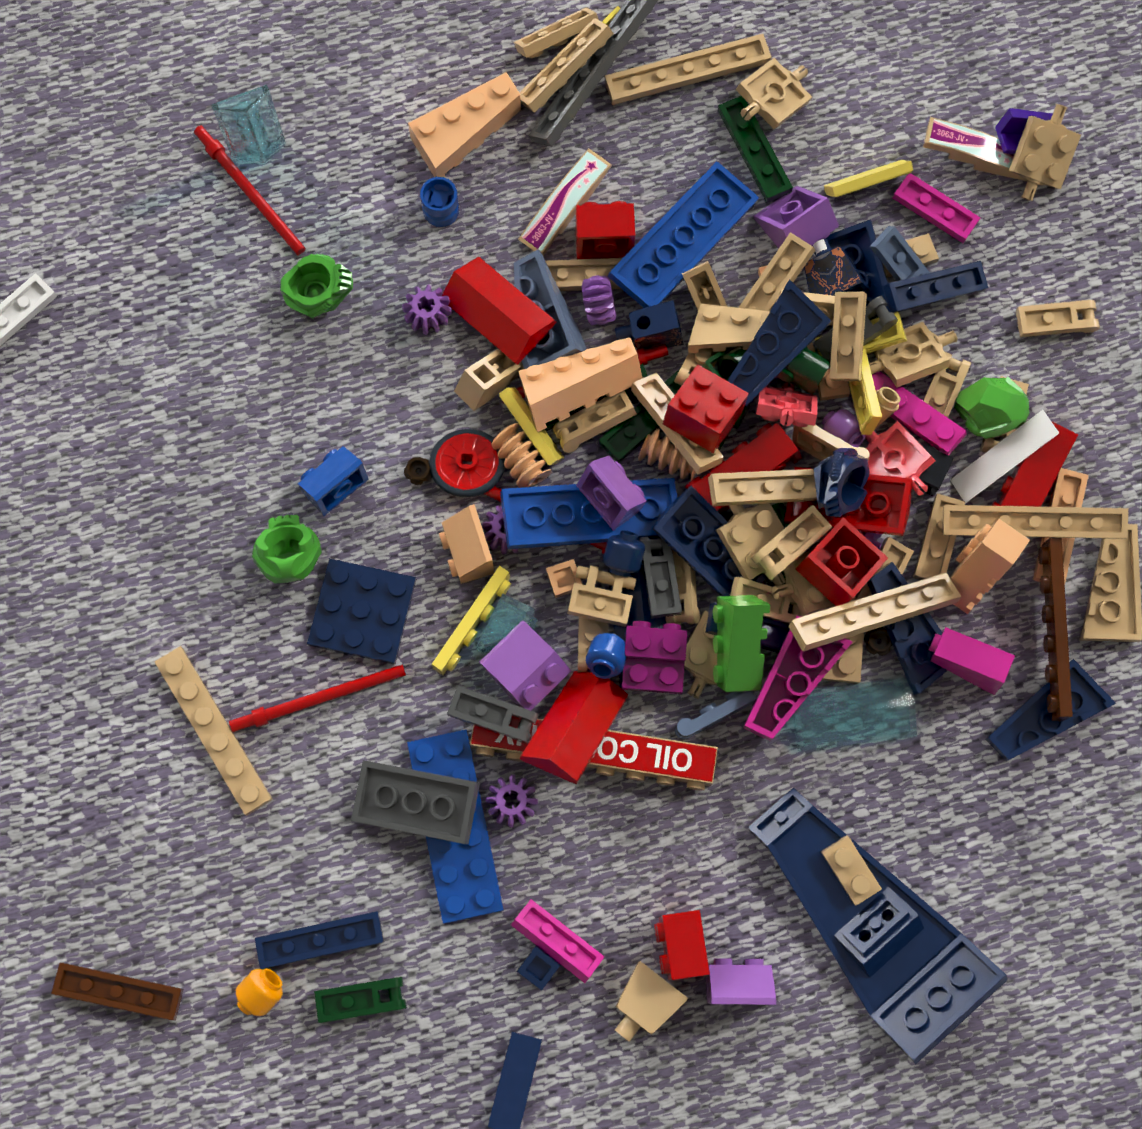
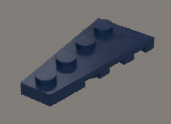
M790 279L728 382L749 393L745 403L746 407L832 322Z

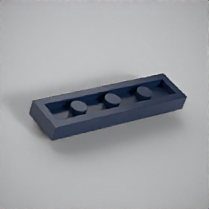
M981 261L891 282L883 286L890 312L893 313L989 288Z
M379 911L257 937L255 938L259 967L260 969H266L384 943Z

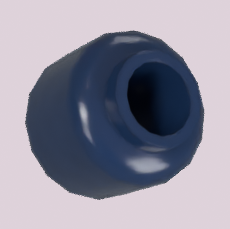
M622 530L620 535L609 537L603 562L609 567L608 571L610 573L631 577L632 573L640 570L646 547L643 542L637 539L638 534Z

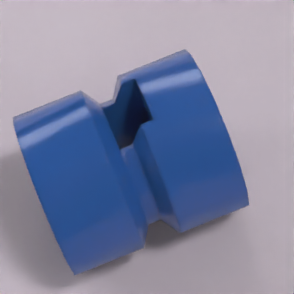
M434 177L427 180L420 190L425 219L436 227L451 225L459 215L458 194L455 185L444 177Z

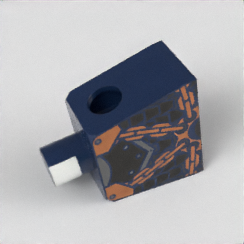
M827 239L819 240L812 245L816 249L814 252L815 258L809 260L804 266L809 293L835 296V292L866 293L870 291L853 261L841 246L831 249Z
M674 300L632 311L629 313L631 324L615 328L617 340L631 338L632 342H635L637 349L643 348L647 350L666 344L667 348L684 345Z

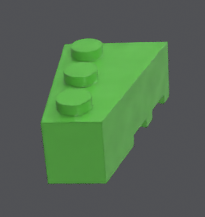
M753 595L717 596V605L713 607V619L717 623L718 630L717 635L713 637V649L717 653V665H714L713 678L717 686L725 692L761 690L765 659L764 654H761V639H767L768 632L766 628H762L763 614L770 613V604Z

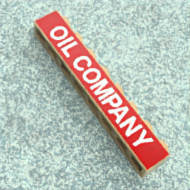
M512 716L509 726L518 729L521 719ZM537 719L536 724L532 723L529 732L531 734L530 740L544 719ZM473 725L470 746L471 749H476L477 755L494 757V752L506 754V759L524 762L520 760V756L528 744ZM608 730L587 767L596 768V773L600 775L614 776V772L627 773L626 778L631 780L644 781L645 776L657 778L656 783L674 786L675 781L687 783L686 788L704 791L705 786L710 787L713 784L718 747Z

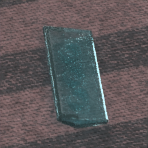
M267 85L211 105L234 163L265 165L286 144Z
M906 677L816 688L792 715L797 752L917 737L915 703Z

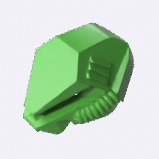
M310 254L299 260L282 277L280 292L285 303L290 308L314 319V317L334 311L353 289L352 272L341 264H335V260L330 256Z
M1008 376L1007 378L984 377L958 393L954 406L961 418L966 420L965 426L968 430L984 439L998 437L1019 428L1026 422L1030 414L1027 395Z
M281 515L277 518H270L268 521L269 529H265L258 536L253 546L252 558L263 575L273 583L280 584L304 580L313 570L322 553L317 535L309 527L300 524L298 515Z

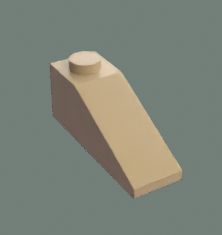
M497 349L465 369L454 392L475 411L492 400L519 376L518 371L524 369L522 361L516 365Z

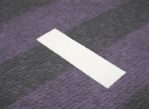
M1041 410L950 479V481L966 504L1057 436L1059 431L1044 410Z

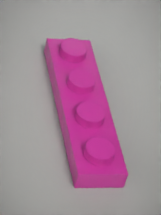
M879 371L872 374L875 390H880L881 387H889L900 396L899 409L890 417L940 452L949 456L966 436L965 429L904 387L896 388L892 380Z

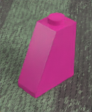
M946 627L941 635L935 634L929 651L934 652L931 662L993 695L1004 684L1015 657L1013 654Z

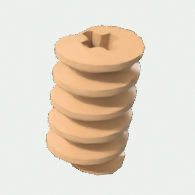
M514 423L503 429L494 438L492 448L494 450L499 449L498 457L500 459L505 458V468L511 469L510 476L518 479L516 485L519 488L531 487L546 479L552 473V470H541L546 464L545 460L535 461V458L540 453L538 450L529 452L533 443L531 441L523 443L522 440L527 435L524 431L517 433L516 430L520 425L519 423Z
M656 429L651 435L648 434L639 453L638 461H642L648 455V465L652 466L659 460V470H663L669 464V474L673 475L680 469V479H685L690 473L691 480H693L696 472L675 445L670 443L667 435L660 439V429Z

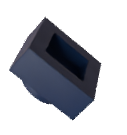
M536 945L517 972L540 990H543L561 964Z

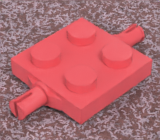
M787 382L783 384L782 388L767 386L758 395L756 415H760L761 418L767 421L775 422L780 419L783 426L785 422H787L786 426L791 424L798 427L815 426L817 419V396L794 391V385L790 383V386H788Z
M898 421L887 431L879 435L875 431H873L872 435H865V439L869 442L866 447L870 453L868 461L869 474L912 478V489L917 495L921 496L924 494L918 488V485L927 492L928 486L919 477L936 460Z

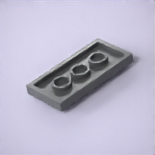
M363 760L351 821L461 844H469L480 782Z

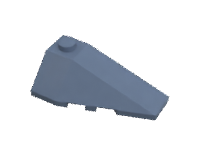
M536 250L514 262L515 287L557 322L522 360L524 369L556 360L559 357H567L585 351L587 348L541 251Z

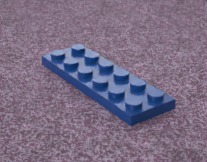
M716 161L620 260L607 277L643 308L662 303L684 280L682 273L696 267L757 203L759 197Z
M675 479L632 480V484H636L641 488L647 502L640 512L614 531L576 486L577 484L502 489L500 497L507 549L604 543L608 541L609 537L620 535L622 530L638 534V540L640 537H649V539L659 538V535L652 528L664 511L677 499Z
M467 729L407 742L413 770L477 782ZM478 791L469 844L426 836L443 924L504 911L480 791Z

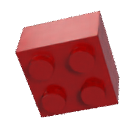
M614 201L611 204L585 202L582 205H576L575 235L577 260L623 258L635 245L634 203Z
M697 364L669 402L662 424L714 454L742 414L749 393Z
M843 517L795 570L835 606H839L851 601L885 563L888 557Z
M700 910L660 916L659 923L654 924L656 941L657 943L662 942L664 955H659L661 974H667L668 980L710 975Z

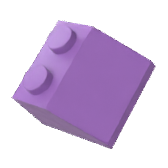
M798 185L793 188L791 193L780 197L753 216L778 249L790 232L812 246L815 242L827 238L830 232L839 227L829 199Z
M610 456L589 463L576 485L613 531L640 512L647 502L641 488L636 484H632L627 478L622 465L616 461L614 462Z
M523 620L479 661L514 703L530 711L571 672L570 668L555 650Z
M714 958V965H709L710 975H706V998L708 1004L776 1005L772 965H764V959H745V965H732V959Z

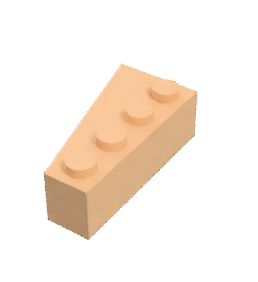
M507 72L409 122L411 140L433 176L445 177V174L453 167L458 166L463 161V158L474 148L477 149L482 145L490 134L495 133L521 110L520 93Z
M631 338L616 340L610 344L589 348L577 354L559 357L556 360L533 365L518 371L537 432L546 429V423L556 418L562 421L570 417V411L581 406L587 409L595 405L599 397L604 395L612 397L632 387L633 382L643 379L638 355Z
M1000 519L992 526L986 524L955 559L959 562V565L950 576V579L960 593L961 598L958 603L953 605L968 614L974 605H977L982 599V594L988 593L994 584L1013 566L1030 539Z

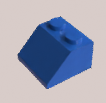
M344 446L338 451L336 449L330 451L324 457V462L316 469L310 468L301 476V481L297 483L304 495L323 516L328 514L369 480L361 460Z

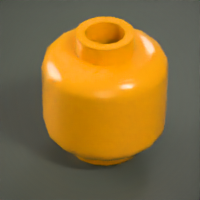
M267 968L252 970L236 988L237 1005L246 1015H266L283 996L280 977L274 971Z

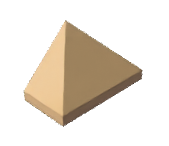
M708 261L682 273L697 311L699 310L700 303L727 306Z

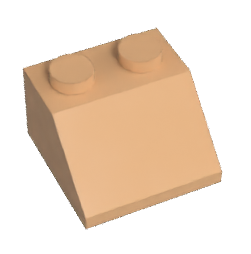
M475 504L464 508L443 521L444 532H440L439 536L443 549L450 548L453 559L447 561L452 577L458 576L462 584L494 574L493 560Z

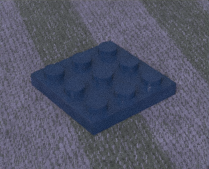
M329 558L307 642L308 646L395 665L417 580L416 577Z

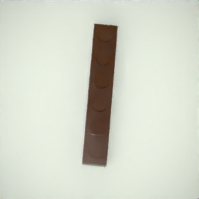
M1050 537L1042 544L1038 551L1039 564L1043 565L1044 575L1040 579V591L1042 594H1045V605L1042 607V621L1046 623L1047 635L1043 639V648L1045 653H1048L1049 661L1045 668V679L1047 683H1050L1047 710L1049 713H1052V721H1065L1073 717L1063 550L1062 538Z

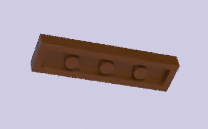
M59 962L51 994L175 1021L184 989Z

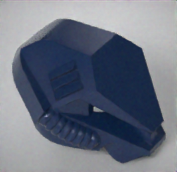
M839 448L833 451V456L830 455L822 460L813 469L819 510L825 508L827 516L835 517L844 516L861 506L867 495V491L863 488L870 473L867 458L859 455L853 448Z

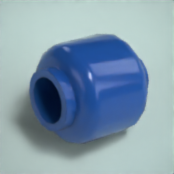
M602 633L595 636L590 643L586 655V664L595 676L604 679L619 675L624 669L627 660L625 656L626 642L613 633Z

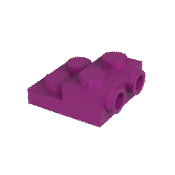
M634 621L633 626H627L625 631V656L627 660L623 669L621 690L682 694L687 630H681V625L674 623L663 624V629L651 628V623L646 621Z

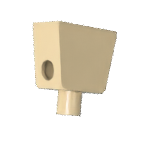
M639 961L615 1006L625 1014L615 1031L629 1042L640 1027L652 1035L688 998Z

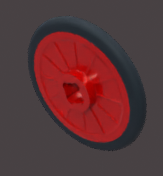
M476 429L456 430L444 436L434 446L429 459L430 474L434 482L443 491L457 497H475L491 490L500 481L505 470V458L500 459L498 457L499 449L494 450L492 448L494 437ZM463 461H466V462H467V461H469V462L472 461V464H470V465H469V464H463L462 462H463Z

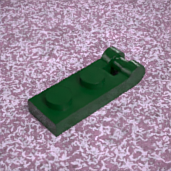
M390 978L314 991L318 1023L406 1009V1000L402 999L401 994L403 978ZM388 989L390 1002L381 1003L379 990Z

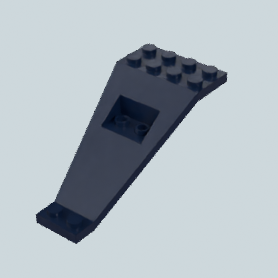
M794 787L748 827L750 832L773 855L871 1019L915 1065L1008 980L1007 975L958 929L851 839L882 890L855 906L821 853L822 850L847 834L817 810ZM887 915H894L893 919L889 921L884 920ZM865 935L871 936L868 941H861Z

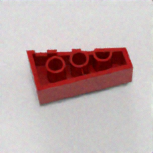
M1052 422L1059 431V434L1016 465L1012 476L1008 475L1001 486L1000 491L1003 494L999 502L994 501L992 506L1041 507L1079 434Z
M778 422L773 426L768 423L757 431V438L750 443L744 441L732 451L734 455L726 461L722 460L721 464L709 469L710 473L702 479L698 476L686 484L685 488L687 489L689 486H692L712 505L708 480L711 474L781 471L786 467L785 463L789 460L795 464L802 459V456ZM729 505L713 506L720 514L730 509Z

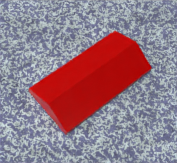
M479 256L453 272L442 296L449 297L450 303L448 306L516 365L526 357L557 323Z
M794 467V470L811 469V468ZM869 474L863 488L867 491V495L861 506L855 511L841 517L827 516L825 508L819 510L817 501L788 502L784 522L791 524L808 508L814 505L832 527L844 517L861 532L903 536L910 514L913 479Z
M574 671L521 754L520 760L573 784H577L626 702L628 694L609 678H599L592 672Z

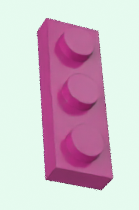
M911 173L906 176L892 199L961 243L965 242L981 218Z
M530 899L511 924L512 927L584 983L587 982L604 959L601 953L532 899Z

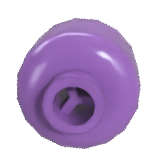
M841 409L836 412L831 411L822 420L823 430L841 438L844 442L855 448L859 447L865 439V435H861L857 417L847 409Z

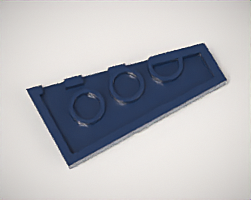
M893 562L882 567L867 582L872 595L908 584ZM929 612L885 626L913 695L921 693L948 671L931 662L934 652L929 651L935 634L941 635L942 631Z
M1072 659L1069 661L1073 717L1065 721H1052V713H1049L1047 710L1050 683H1045L985 740L1005 761H1009L1116 703Z

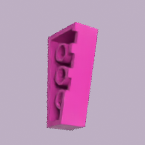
M789 630L743 728L771 741L853 641L844 638L802 651L793 633Z

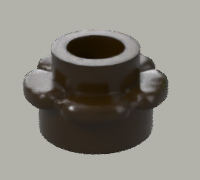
M421 457L410 459L404 468L406 479H410V482L414 485H422L423 482H428L432 478L429 460ZM421 469V473H416V470Z
M879 627L865 634L864 641L869 653L883 656L890 652V647L893 645L885 628ZM876 639H880L881 644H877Z

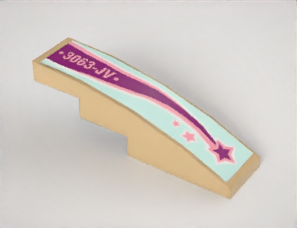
M930 117L923 144L924 148L949 153L948 159L974 164V170L1025 181L1020 175L1009 171L1015 154L1003 153L999 138L960 124Z
M588 148L553 190L518 240L533 251L540 250L544 256L557 235L564 232L576 214V205H582L589 200L612 164Z

